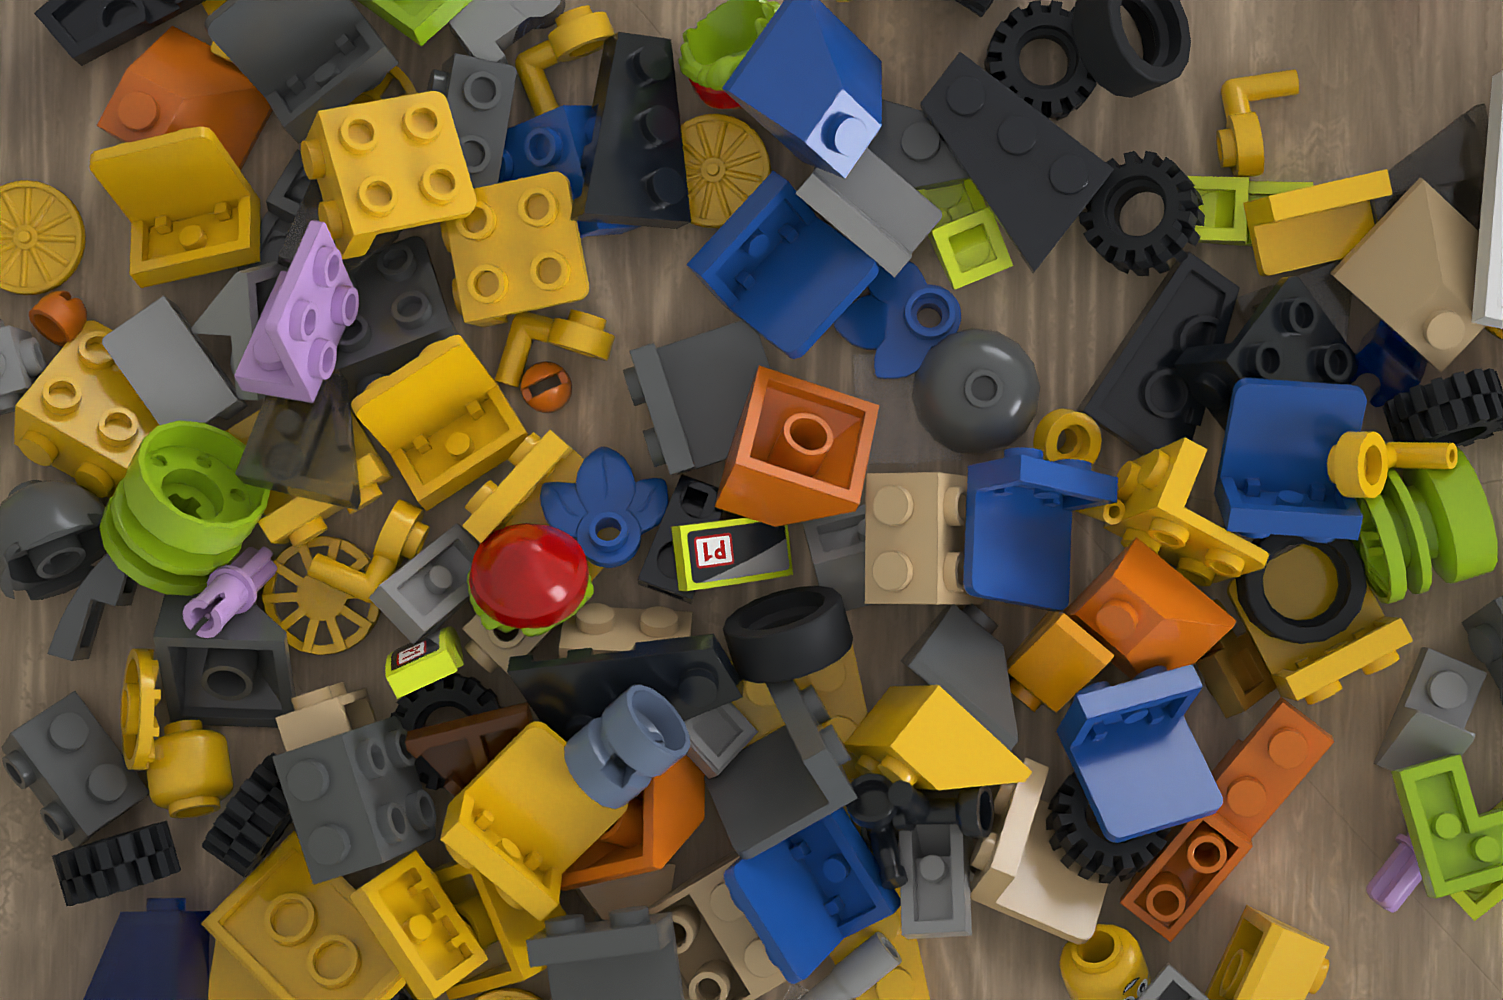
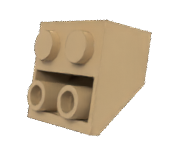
M736 851L731 852L696 873L648 907L649 915L666 912L672 913L684 1000H755L787 981L779 968L773 965L768 958L764 944L745 914L732 901L729 889L725 884V870L739 858Z

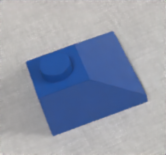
M784 0L722 88L802 162L844 179L882 127V61L820 0Z

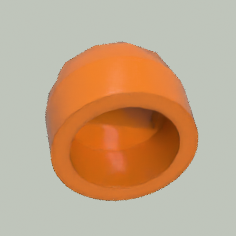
M64 290L49 293L29 311V319L36 330L47 340L61 347L67 341L71 343L82 331L87 321V310L80 298L71 299V294Z
M548 361L538 362L525 371L520 384L521 394L524 401L534 410L542 413H553L562 409L570 400L572 381L569 374L560 365ZM556 374L558 375L561 385L545 390L533 398L529 387Z

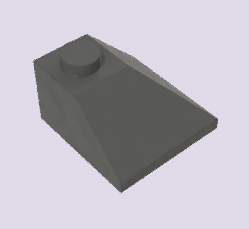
M200 593L191 596L165 594L153 639L170 723L182 720H200L202 725L278 728L275 718L295 711L291 698L296 697L286 631L254 603L245 613L235 614L215 637H199L196 633L208 619L203 617L190 630L183 620V609L188 602L196 598Z
M972 603L971 605H966L962 610L955 604H947L901 659V662L929 685H939L1011 751L1019 739L1004 645L992 636L998 625Z

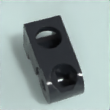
M684 474L681 475L637 579L638 585L692 604L697 590L679 591L671 526L720 521L723 510L714 507L719 487Z

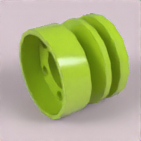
M178 420L157 426L142 440L128 465L125 477L118 483L114 495L109 499L104 508L99 526L104 549L118 569L144 587L168 595L191 596L202 592L207 587V581L211 573L218 567L232 563V560L241 550L242 542L251 534L265 511L270 493L265 468L249 447L229 432L209 424Z
M1458 447V460L1454 469L1403 468L1402 481L1399 474L1391 468L1388 469L1384 488L1377 497L1355 498L1363 515L1358 540H1349L1353 543L1364 562L1366 581L1372 593L1381 603L1389 604L1404 599L1407 588L1412 594L1428 592L1432 583V567L1446 583H1456L1494 571L1498 562V542L1488 501L1474 468L1463 451Z

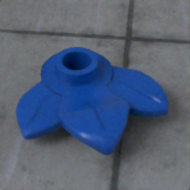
M908 261L895 277L879 265L878 275L867 286L870 295L863 296L852 303L834 322L836 331L850 344L864 350H876L874 370L877 378L900 379L916 373L929 349L947 335L958 331L961 322V309L957 299L951 292L941 286L927 285L918 267ZM926 308L934 309L939 313L941 322L935 327L927 328L919 323L917 314Z
M603 446L591 452L584 459L577 472L576 483L547 482L542 485L540 492L541 508L548 525L572 536L582 547L586 559L590 563L604 568L619 567L636 555L641 544V535L661 523L669 501L667 485L664 479L649 478L635 482L632 470L625 458L617 451ZM608 527L617 528L620 531L618 537L610 541L602 540L597 536L601 529Z

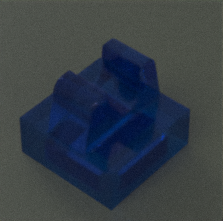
M1380 320L1362 338L1359 348L1355 353L1358 370L1348 384H1352L1360 375L1365 373L1377 376L1381 385L1374 390L1369 403L1374 407H1381L1387 401L1393 400L1395 395L1410 392L1409 388L1419 385L1428 362Z

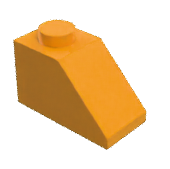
M1048 611L1006 661L1008 675L1012 678L1009 682L1011 694L1034 713L1041 704L1054 712H1058L1115 655L1066 614Z

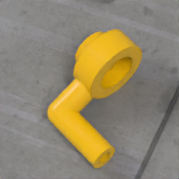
M589 5L566 11L555 19L557 28L549 33L547 40L518 54L515 59V67L535 117L559 107L544 69L559 62H568L603 49L604 41L615 34L606 12L593 13Z
M1296 69L1232 78L1225 81L1222 85L1221 96L1227 122L1226 129H1220L1216 132L1217 153L1221 168L1231 167L1234 177L1263 175L1264 146L1261 127L1256 112H1251L1249 102L1298 95L1299 79Z
M570 309L567 320L561 318L553 319L528 311L517 313L512 320L494 380L519 388L533 339L587 357L608 361L615 336L604 331L607 320Z
M1065 408L1053 410L1045 415L1037 425L1033 437V448L1042 450L1044 452L1043 459L1052 462L1061 459H1079L1088 461L1093 465L1099 456L1102 443L1101 432L1094 419L1087 414ZM1064 430L1066 434L1065 443L1057 450L1058 437ZM1117 499V503L1075 510V512L1113 525L1121 521L1125 513V506L1122 501Z
M1348 431L1331 448L1327 460V470L1330 480L1336 484L1337 489L1344 497L1375 498L1384 488L1388 469H1454L1458 460V451L1454 443H1385L1377 432Z
M402 499L397 501L384 523L374 548L373 558L365 573L321 553H317L309 566L307 576L366 603H373L369 597L380 584L394 574L396 568L401 565L405 557L411 560L421 552L430 531V526L422 523L424 509Z

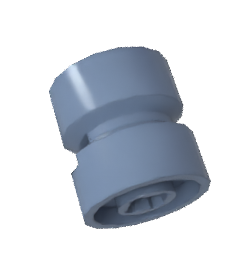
M635 685L631 686L605 709L602 717L593 719L569 739L564 747V759L570 774L578 786L591 799L604 807L617 809L625 806L649 785L652 777L662 775L687 754L690 748V735L676 709L661 694L652 688Z

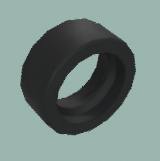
M1077 0L1075 2L1072 21L1075 45L1085 68L1098 85L1115 96L1132 98L1180 77L1189 61L1191 47L1188 19L1180 0ZM1121 6L1133 18L1141 35L1143 59L1132 48L1124 32L1120 12Z
M1270 534L1266 538H1254L1251 543L1269 554L1265 568L1235 578L1238 601L1249 621L1270 637L1298 644L1326 641L1346 630L1361 611L1367 589L1364 562L1349 539H1335L1328 543H1317L1306 540L1301 536ZM1306 544L1318 548L1330 558L1337 570L1338 588L1334 601L1325 612L1313 619L1297 621L1282 616L1271 607L1264 594L1263 576L1268 562L1276 552L1289 545Z
M823 586L795 587L755 599L731 614L726 619L723 627L733 666L742 680L753 683H778L801 678L820 671L840 660L851 649L853 635L841 595L835 589Z

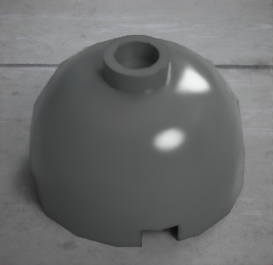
M971 328L949 334L929 349L920 368L914 374L912 400L919 423L926 432H929L934 440L956 453L983 455L1005 449L1025 434L1038 410L1040 384L1033 361L1019 343L998 331Z
M30 480L19 484L11 490L8 497L0 504V589L6 597L15 599L13 590H26L30 600H43L67 593L82 584L94 568L91 564L101 559L106 553L99 528L105 506L96 494L76 483L60 480Z

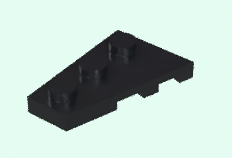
M617 32L604 41L592 109L596 113L595 126L591 143L584 146L580 168L586 170L582 194L574 199L570 220L678 229L691 223L672 42L668 38Z
M962 52L958 53L920 103L921 109L938 131V134L963 171L965 170L987 203L988 208L1000 226L1004 228L1021 253V257L1034 274L1110 176L1114 168Z
M1189 251L1185 252L1188 257L1181 264L1177 260L1174 262L1077 408L1078 412L1090 416L1098 426L1142 456L1151 453L1154 449H1160L1185 437L1191 441L1193 440L1196 426H1201L1206 406L1199 403L1193 397L1189 384L1174 364L1187 347L1224 344L1240 289L1236 284Z
M714 634L635 642L633 648L629 651L594 654L592 647L568 650L567 658L534 661L533 654L513 656L509 658L507 673L539 720L550 727L566 742L590 721L602 717L605 709L631 686L643 685L661 694L676 709L683 721L743 697L744 682Z

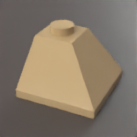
M1419 178L1330 272L1335 279L1407 345L1440 372L1486 327L1485 325L1472 323L1479 231L1422 178Z

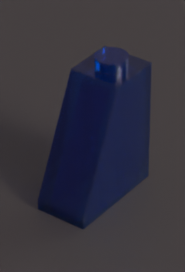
M147 898L146 911L120 912L83 1000H208L210 932L201 923L210 915V910L186 911V898Z

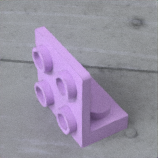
M310 221L288 272L280 271L234 375L242 391L314 403L323 379H328L333 373L337 357L336 348L345 327L350 326L357 316L359 295L357 289L353 287L342 262L341 252L336 248L325 222Z

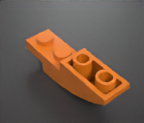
M1280 697L1245 740L1241 741L1238 739L1211 772L1223 796V803L1219 810L1213 815L1171 827V832L1164 838L1167 841L1166 844L1140 873H1136L1121 896L1120 904L1169 942H1172L1253 847L1251 839L1331 747L1334 743L1332 735L1283 697Z

